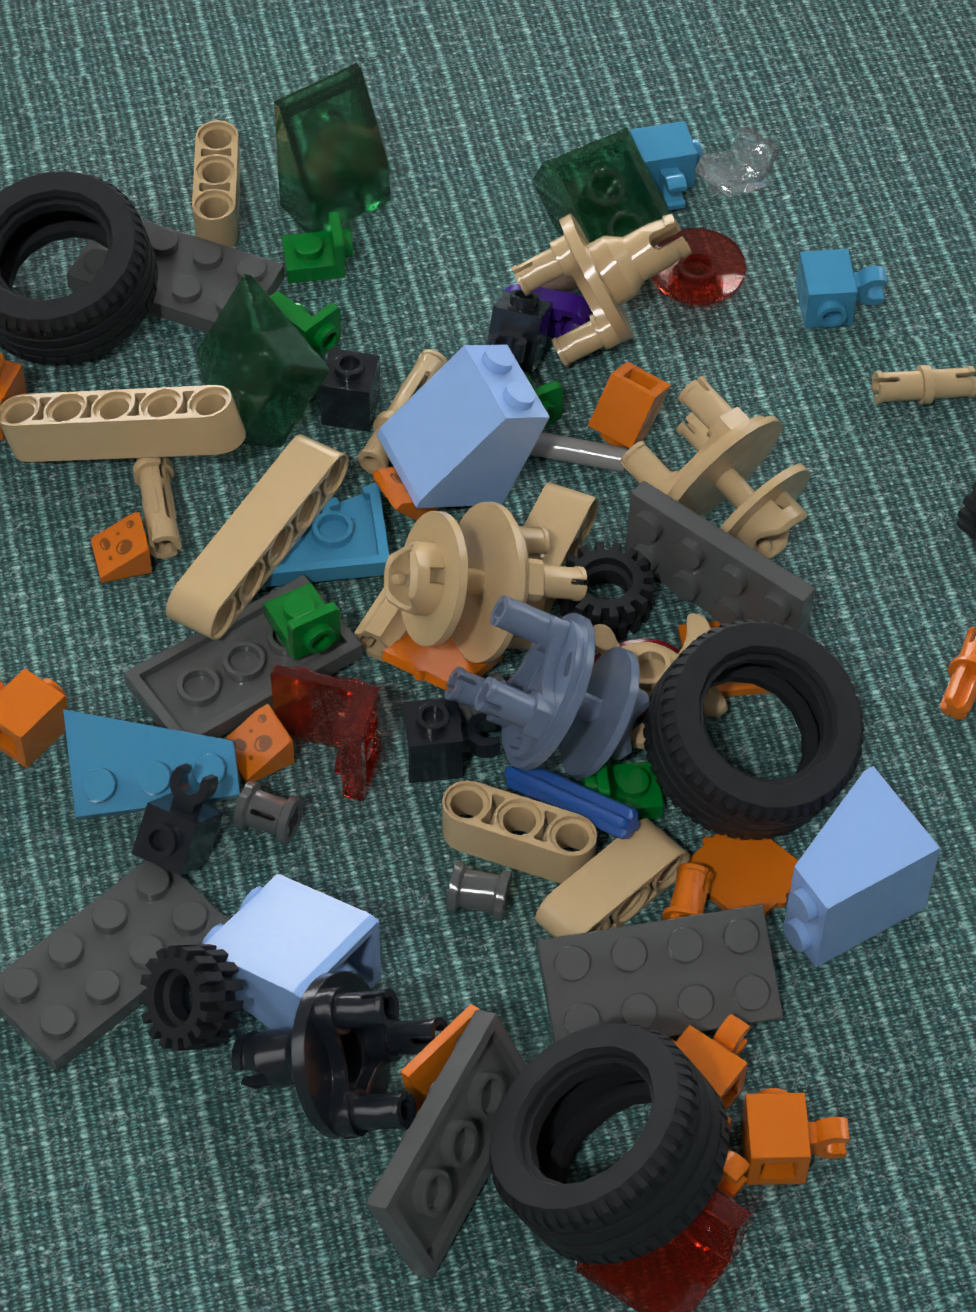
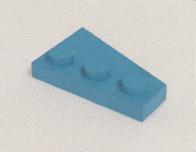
M376 482L362 487V494L341 502L336 497L330 499L262 587L282 586L302 575L309 582L384 575L389 550L380 489Z
M63 709L75 817L78 820L145 811L148 802L172 793L170 789L172 772L176 767L185 763L192 765L188 780L190 786L196 791L199 790L203 777L211 774L218 776V787L215 794L203 803L238 799L241 793L236 745L232 740Z

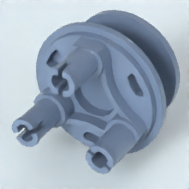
M501 596L493 608L490 619L491 625L532 643L519 669L508 681L502 680L499 682L489 676L485 679L466 671V669L460 666L456 667L447 681L446 687L449 688L445 691V699L487 714L486 720L502 726V744L507 759L512 766L520 770L529 771L540 766L552 755L560 743L561 760L565 771L581 779L595 774L610 757L620 760L632 752L631 731L639 715L650 704L647 692L639 689L640 668L636 655L625 648L614 647L605 652L594 663L595 631L587 617L577 613H570L559 618L508 596Z

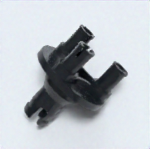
M347 971L328 972L318 976L307 987L298 1005L293 1028L269 1029L262 1032L254 1030L240 1035L236 1039L232 1049V1069L235 1071L255 1070L253 1076H245L242 1079L241 1085L254 1089L260 1087H296L299 1101L307 1118L316 1130L328 1138L353 1139L364 1136L368 1130H407L417 1115L416 1102L410 1092L407 1093V1091L387 1093L390 1063L399 1061L405 1055H418L438 1036L435 1035V1031L444 1030L448 1024L442 1017L401 1021L399 1018V1001L392 989L386 988L373 991L357 974Z

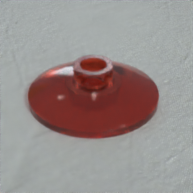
M685 228L655 246V249L661 248L683 236L692 251L685 260L682 258L672 267L651 277L662 293L678 302L698 306L722 302L734 295L740 289L745 279L746 261L743 252L734 241L717 231L705 228Z

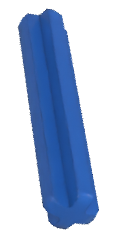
M507 766L504 775L507 777V786L510 789L539 802L580 814L588 818L596 828L622 840L629 839L633 831H638L640 827V821L637 820L638 811L541 766L529 771L520 770L514 766Z

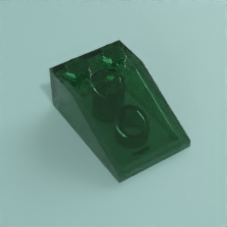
M357 63L274 101L280 205L305 233L328 231L329 212L338 211L342 225L390 201V166L363 72Z
M628 128L544 161L532 180L552 224L561 236L564 235L559 219L572 214L589 243L603 236L623 237L648 223L663 219L662 216L670 214ZM679 232L659 242L655 249L661 248L680 238Z
M248 274L242 276L197 350L205 385L224 386L232 394L246 431V437L241 445L281 448L331 370L253 276Z

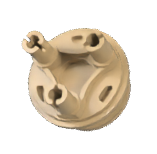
M701 376L689 383L678 397V400L684 403L692 412L685 418L689 423L681 422L676 431L697 451L696 455L679 472H671L646 444L640 441L622 456L620 460L621 465L639 484L643 481L649 483L701 517L727 499L736 510L723 523L720 529L768 559H771L786 547L790 528L807 517V512L796 502V499L806 487L810 479V471L803 464L793 465L771 478L755 491L745 480L758 468L776 444L782 431V423L775 416H756L749 419L739 407L733 409L712 388L707 379Z
M481 502L471 507L459 524L447 512L429 511L423 514L413 525L405 546L388 556L384 570V591L387 601L401 610L406 630L415 643L421 646L437 647L452 637L466 660L473 663H489L496 660L506 649L529 650L532 645L530 641L491 625L490 619L493 608L501 596L505 595L525 604L538 602L542 597L581 601L586 595L587 585H574L571 582L587 580V573L584 567L545 565L542 562L543 555L547 554L550 547V537L545 527L519 526L510 511L503 505L495 502Z

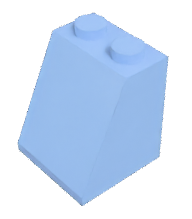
M464 345L380 427L377 437L416 508L474 506L481 502L503 504L550 417L508 345Z
M874 766L862 773L794 866L783 929L790 945L797 952H804L815 967L824 964L926 908L940 847Z
M280 874L274 876L264 887L258 886L245 897L240 910L225 925L220 923L214 926L202 942V944L216 945V950L223 949L229 954L226 962H235L238 971L232 975V979L242 980L243 990L235 991L236 1000H244L243 1008L270 1029L293 1028L298 1005L304 992L311 982L322 974L342 971L352 972L361 977L371 989L381 980L379 920L365 911Z

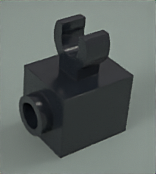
M522 290L505 291L493 306L487 345H508L522 371L532 373L544 358L553 303L540 300L539 295L534 292L526 296Z
M330 348L324 371H319L315 365L308 362L294 363V380L306 383L289 382L288 400L298 404L320 400L321 425L371 432L380 398V355Z
M445 698L402 702L403 742L409 783L463 778V753L471 752L481 758H492L500 754L499 737L485 738L479 735L483 732L496 731V724L486 720L487 714L480 712L473 715L468 721L460 722L458 702L449 701Z
M188 763L176 767L170 777L172 793L147 803L131 853L178 875H183L208 863L224 813L203 803L215 794L218 787V776L211 774L203 777L200 788L196 791L189 784L188 778L192 765Z

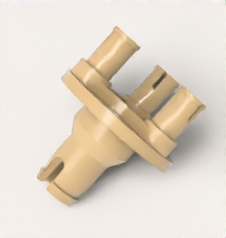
M569 214L559 219L564 235L549 242L551 248L519 265L511 267L518 284L526 296L540 287L564 292H572L579 288L593 313L589 315L591 320L558 338L552 339L554 348L565 367L604 346L608 350L635 337L622 304L637 296L645 280L672 267L680 259L683 258L685 260L692 253L683 236L661 248L655 249L659 242L681 231L673 214L662 216L663 219L648 223L623 237L603 236L589 243L573 215Z

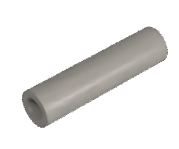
M542 432L530 455L625 473L626 469L621 465L620 460L629 448Z

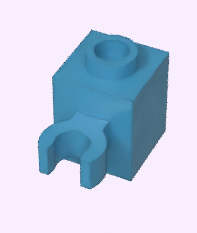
M685 121L630 129L628 165L639 195L661 193L667 211L685 208L686 203L682 191L694 188L696 168L701 167L703 162L699 140L691 138Z
M848 249L800 252L795 286L804 328L853 325L856 301L866 305L884 303L882 286L887 285L884 267L869 266L853 273Z

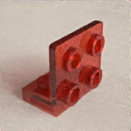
M278 664L274 665L270 675L274 713L291 738L337 748L335 774L342 775L343 797L364 802L382 752L380 687L368 685L359 679H341L318 674L305 667L291 668Z
M715 1190L709 1203L695 1221L667 1245L646 1256L622 1263L589 1265L588 1263L582 1264L577 1262L576 1271L637 1312H694L740 1253L751 1212Z

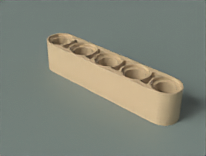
M220 385L32 393L13 396L0 405V426L15 458L22 462L219 455L235 450L243 443L246 437V431L232 394L228 388Z
M302 434L297 435L177 582L168 598L166 606L167 618L213 640L220 639L339 489L347 473L348 455Z

